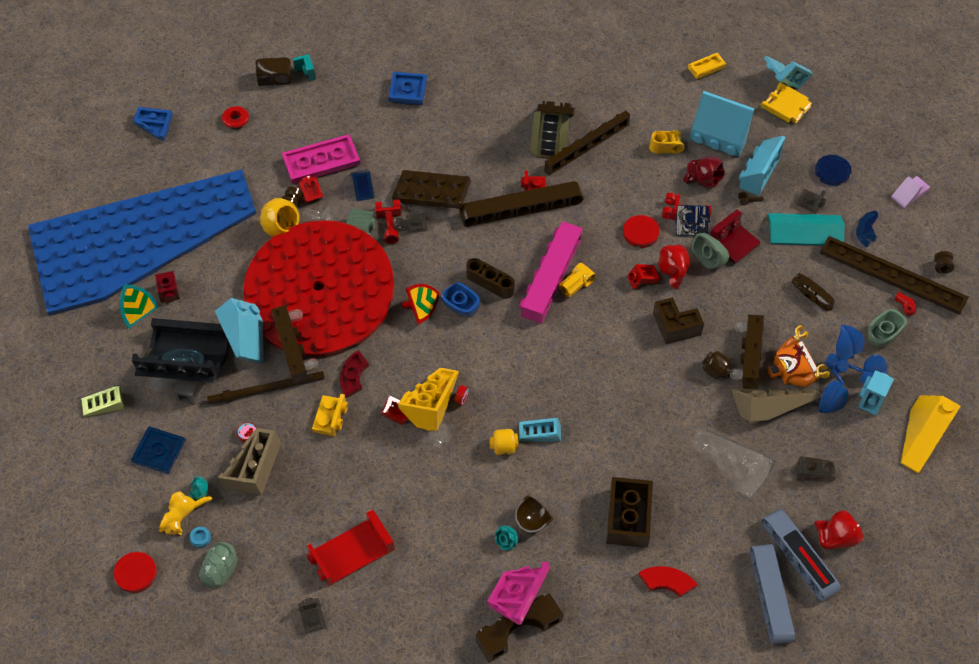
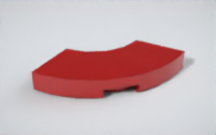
M654 566L638 573L650 592L656 589H667L682 597L698 585L688 574L672 567Z

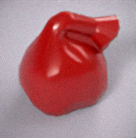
M680 244L664 246L660 250L658 261L661 272L671 277L670 286L674 289H678L680 284L683 283V278L690 266L689 253Z
M846 510L835 513L829 521L817 520L814 522L819 532V543L825 549L851 548L860 544L863 540L864 534L861 527Z

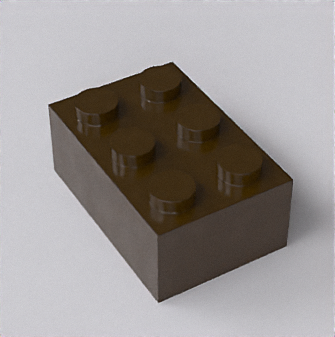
M612 477L606 544L648 548L651 529L653 481Z

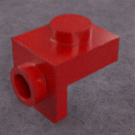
M389 396L386 399L381 415L402 425L409 418L398 408L400 400Z

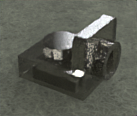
M804 189L796 205L816 214L818 209H823L827 199L824 198L826 192L822 191L819 196Z
M307 598L298 604L306 634L327 628L319 598Z

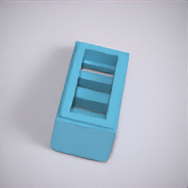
M550 418L519 422V441H561V424L559 419ZM526 427H529L530 435H526ZM534 427H537L538 434H534ZM542 427H546V433H542Z

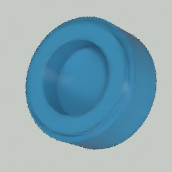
M197 527L190 533L191 544L196 548H204L211 542V534L205 527Z

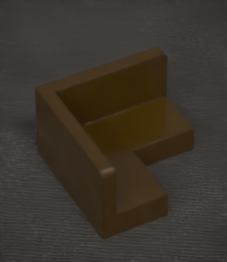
M673 297L655 301L653 315L665 344L702 335L704 322L698 308L679 312Z

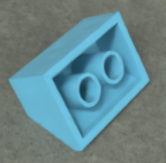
M785 136L763 140L760 146H756L753 152V159L749 158L746 164V171L742 170L738 180L741 181L739 188L755 195H760L780 160Z

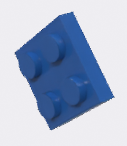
M393 72L388 96L389 102L423 105L427 74Z

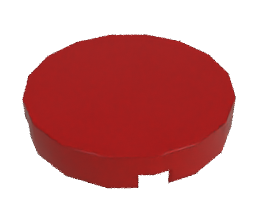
M646 215L632 216L626 220L623 226V236L634 247L635 245L640 246V248L650 247L658 240L659 226L653 218Z
M138 551L122 556L114 568V579L119 588L133 594L148 589L157 576V567L152 557Z

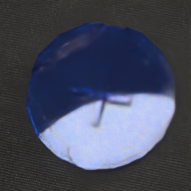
M829 154L818 160L815 166V174L822 183L829 186H839L841 183L848 181L851 175V166L843 157Z

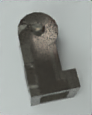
M800 456L795 464L796 481L833 482L836 479L835 463L833 461Z

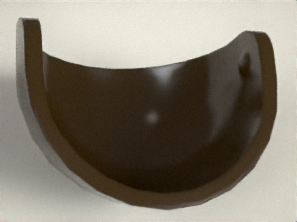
M529 495L520 501L515 510V520L518 526L526 532L540 531L553 521L546 508Z

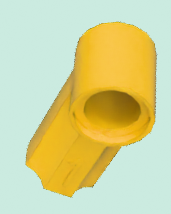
M581 262L573 269L571 275L559 284V289L563 295L571 297L583 286L588 287L593 283L596 273Z

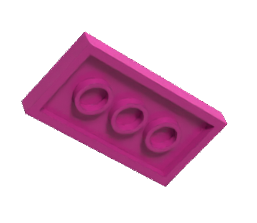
M350 134L282 153V158L292 184L300 182L306 176L313 178L361 165Z

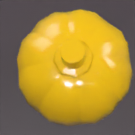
M274 198L264 204L261 209L260 225L268 236L274 237L275 235L287 233L289 230L285 229L299 224V211L289 200Z

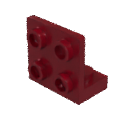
M738 209L714 226L710 233L713 238L718 240L727 249L729 259L735 264L760 245V241L741 226L742 213Z

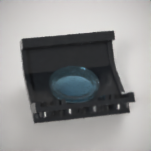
M152 318L151 327L153 328L149 349L143 358H139L137 354L132 355L131 361L136 368L134 376L213 383L227 359L229 341L221 324Z

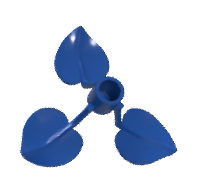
M841 325L836 343V353H831L826 359L827 367L832 369L831 373L836 376L838 381L833 380L826 386L819 404L820 413L838 411L845 406L848 400V390L843 387L844 382L838 372H845L848 368L863 372L860 378L863 384H865L868 376H873L875 370L887 374L888 366L886 360L880 355L868 357L864 362V369L848 363V359H853L854 354H859L863 350L865 343L862 333L854 327Z

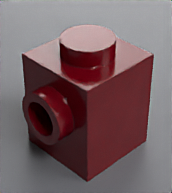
M174 271L155 274L161 303L180 299Z

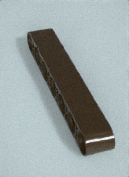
M572 181L464 203L461 209H459L463 225L470 227L577 205L583 202L584 197L579 183Z

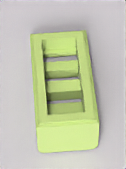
M112 387L82 398L84 417L124 409L120 387ZM96 401L100 402V406L96 407ZM89 402H92L91 409L88 408Z

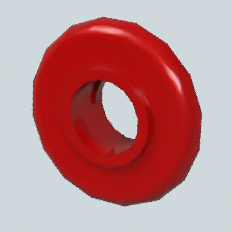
M240 106L229 107L222 114L223 124L230 128L242 127L249 120L248 111ZM234 116L240 117L236 120L231 119Z

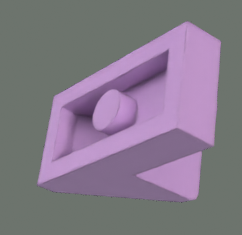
M918 176L913 179L907 177L891 198L905 209L928 192L930 186Z

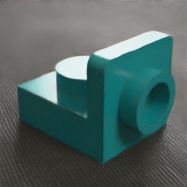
M309 54L293 58L295 71L303 70L304 76L307 75L309 81L316 80L315 70Z

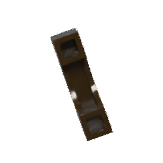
M550 593L545 596L540 595L534 599L521 625L502 616L492 626H484L478 630L476 643L488 663L508 652L507 640L516 628L531 625L545 632L563 621V613Z

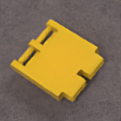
M779 83L777 89L771 92L769 98L763 101L760 106L788 123H797L803 114L809 110L812 103L808 101V97L783 83Z

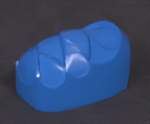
M456 282L442 292L441 299L444 305L461 316L471 317L480 308L479 296L462 283Z

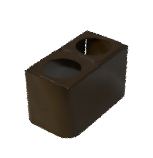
M263 58L255 61L258 86L291 83L292 67L289 58ZM284 75L288 77V81L280 83L276 80V77ZM267 76L271 81L264 84L259 81V78Z

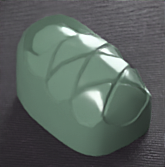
M707 233L696 234L691 248L701 264L708 269L724 266L729 258L727 249Z
M889 309L881 313L869 325L868 341L876 348H883L891 344L907 324L906 317L895 309Z
M221 541L209 550L199 573V579L202 584L218 589L229 579L238 561L236 551L231 544Z

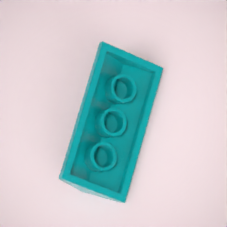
M768 213L770 244L824 246L828 236L844 242L845 224L841 215Z

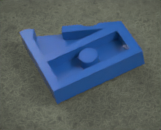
M138 107L133 121L139 128L165 141L173 113L171 110Z

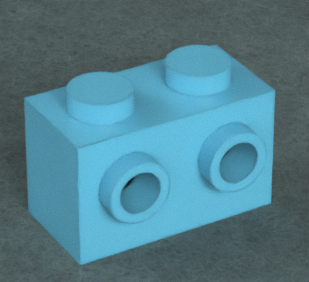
M875 370L873 376H868L859 395L862 397L858 408L877 416L894 378Z

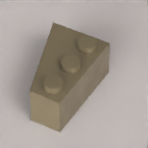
M256 428L241 447V452L236 458H232L227 470L218 476L224 489L257 495L263 494L281 445L275 430Z

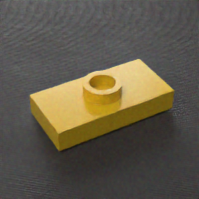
M718 53L688 64V69L696 79L726 68L725 61Z

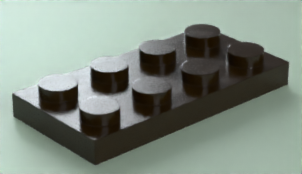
M542 101V104H538L537 111L575 115V108L572 107L571 103L560 102V106H555V102Z
M403 170L392 199L400 200V203L461 209L471 179L469 176Z

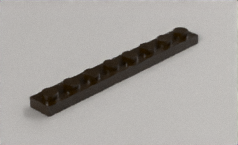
M828 236L820 252L822 255L959 315L969 296L831 236Z

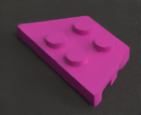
M542 562V567L531 570L529 566L518 570L503 572L488 599L489 607L516 624L521 625L550 570L549 562Z

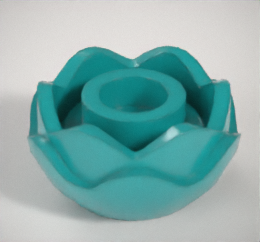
M201 476L193 477L194 480L190 483L192 490L189 495L195 501L206 497L208 491V482Z
M500 526L495 531V543L502 550L511 551L518 543L517 532L510 526Z

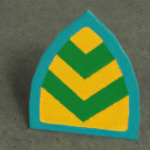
M124 284L119 305L122 319L129 329L159 306L153 296L145 289L135 285Z

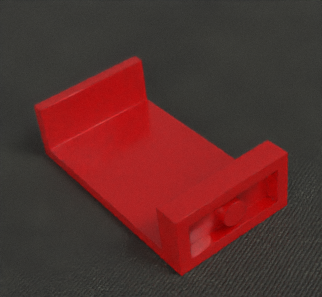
M373 509L366 513V521L315 549L311 543L307 545L309 553L306 556L311 565L316 564L319 569L316 571L318 577L322 582L326 581L328 586L395 550L394 541Z

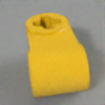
M681 131L653 132L649 145L650 151L655 154L681 153L685 149L681 141Z

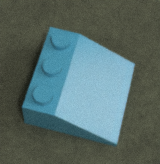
M703 91L691 129L690 140L739 157L747 141L754 108Z

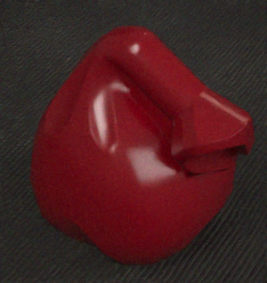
M715 156L693 160L687 165V174L683 181L687 184L697 181L705 188H714L725 175L724 163Z

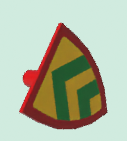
M415 284L405 288L409 301L402 302V307L404 309L412 308L417 324L427 320L435 311L440 292L427 284Z

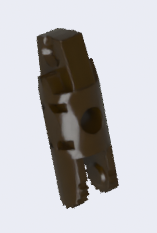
M798 273L792 279V284L813 303L824 308V310H832L834 298L816 282L801 273Z

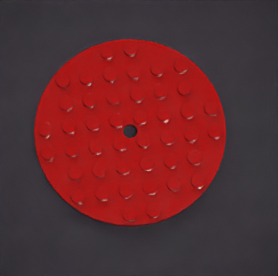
M320 220L297 224L285 229L289 230L287 233L275 235L267 241L256 253L247 269L243 286L244 302L255 304L259 308V314L263 320V338L269 343L283 350L271 309L286 305L293 328L297 327L300 338L297 339L298 344L302 343L305 355L302 356L324 357L342 353L345 349L355 344H361L383 323L388 314L391 301H393L394 275L387 254L381 245L368 233L343 222ZM323 284L324 287L318 291L314 289V285Z

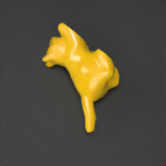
M181 491L175 492L171 496L168 507L169 512L165 513L159 527V532L165 531L167 535H182L181 521L195 508L211 501L212 497L207 496L195 501L191 497L184 495Z

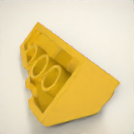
M439 368L427 377L426 382L417 384L414 391L406 392L399 402L398 408L417 428L437 431L443 420L459 371Z
M920 395L910 410L900 464L919 474L961 406L944 396Z

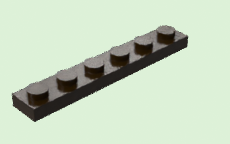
M625 110L621 114L615 115L613 119L602 123L600 127L588 132L581 139L575 140L573 144L564 147L559 153L548 157L545 161L544 172L550 176L629 126L630 114Z

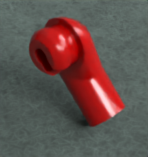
M898 292L894 300L902 304L906 315H914L916 313L914 300Z

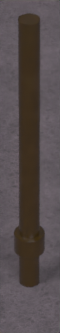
M324 372L308 374V380L295 384L292 378L234 391L225 390L222 391L223 393L207 396L209 404L221 401L230 402L234 398L325 379Z

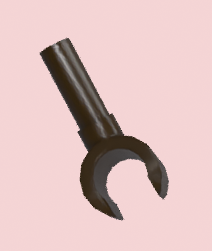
M744 191L738 194L741 205H747L752 201L764 200L763 196L752 197Z

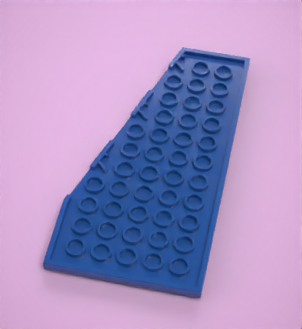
M243 170L29 224L28 229L48 315L51 316L106 301L110 298L109 296L122 290L124 284L130 285L141 281L182 254L189 253L207 243L215 235L254 216L256 211Z

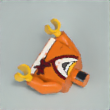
M802 325L797 326L795 329V336L792 335L782 344L776 352L773 362L774 366L767 369L770 378L780 376L785 385L792 384L794 386L807 387L818 381L819 377L826 379L830 375L828 371L822 373L828 367L825 364H820L817 367L803 341L799 342L800 338L806 339L809 334L805 331L800 335V331L804 329Z

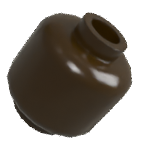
M710 351L702 361L703 370L715 380L721 376L725 378L732 370L729 367L731 364L730 359L720 351H715L714 353Z

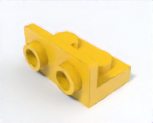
M340 394L339 398L322 396L312 432L336 437L337 430L340 431L342 428V414H346L348 409L345 394Z

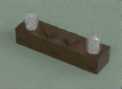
M286 305L271 309L294 384L308 380L307 372L317 369L318 361L314 358L303 361L302 355H305L302 343L298 344L297 339L300 338L297 327L293 328L292 322L302 319L303 312L299 309L288 311Z
M748 315V322H737L734 325V330L737 333H746V337L742 338V349H745V353H741L740 365L744 366L743 369H732L729 375L733 380L743 381V388L759 389L764 315Z

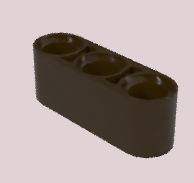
M472 258L467 261L466 276L470 281L504 299L511 298L514 295L515 280L513 277L478 258Z

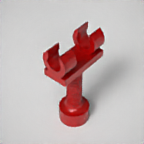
M666 194L665 203L675 205L674 209L664 207L662 218L676 221L678 206H684L679 204L681 194ZM685 205L684 208H686V207L692 208V209H693V213L695 214V209H696L695 207H693V206H686V205ZM705 205V215L710 220L712 206ZM698 207V212H697L698 215H699V214H700V215L703 214V208H700V211H699V207Z
M393 200L394 207L382 208V201L375 202L376 217H386L387 231L384 232V241L387 244H395L399 241L398 231L394 230L393 217L401 216L400 200Z

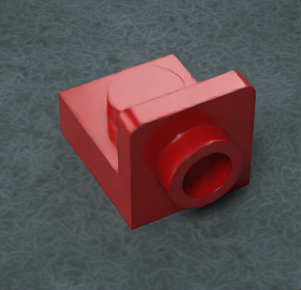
M524 170V177H521V188H524V191L546 187V176H528V170Z
M306 176L301 179L298 187L303 193L305 203L323 198L317 177L311 178V176Z
M636 264L627 275L633 289H638L642 283L657 284L661 280L655 266L648 264Z

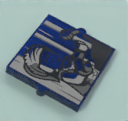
M677 205L676 218L674 219L676 222V235L696 236L698 233L708 234V223H710L709 206Z

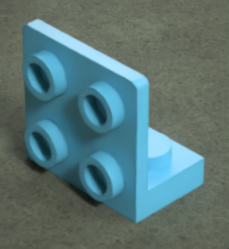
M768 56L764 57L767 62L766 66L777 74L775 76L776 79L781 83L785 82L789 87L793 86L799 89L813 75L809 69L793 61L785 67L784 64Z

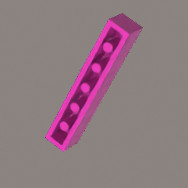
M563 221L559 228L556 227L553 234L554 239L548 243L547 254L541 258L540 269L535 270L533 275L534 281L532 284L529 283L526 290L527 296L522 298L520 302L521 317L543 323L558 291L559 284L562 282L582 239L583 228Z

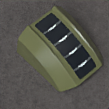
M534 112L530 151L536 156L550 157L566 147L569 116L565 114Z

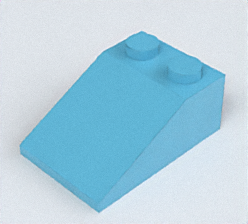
M230 298L215 311L236 358L261 364L264 362L263 320L259 314L260 310L255 304Z

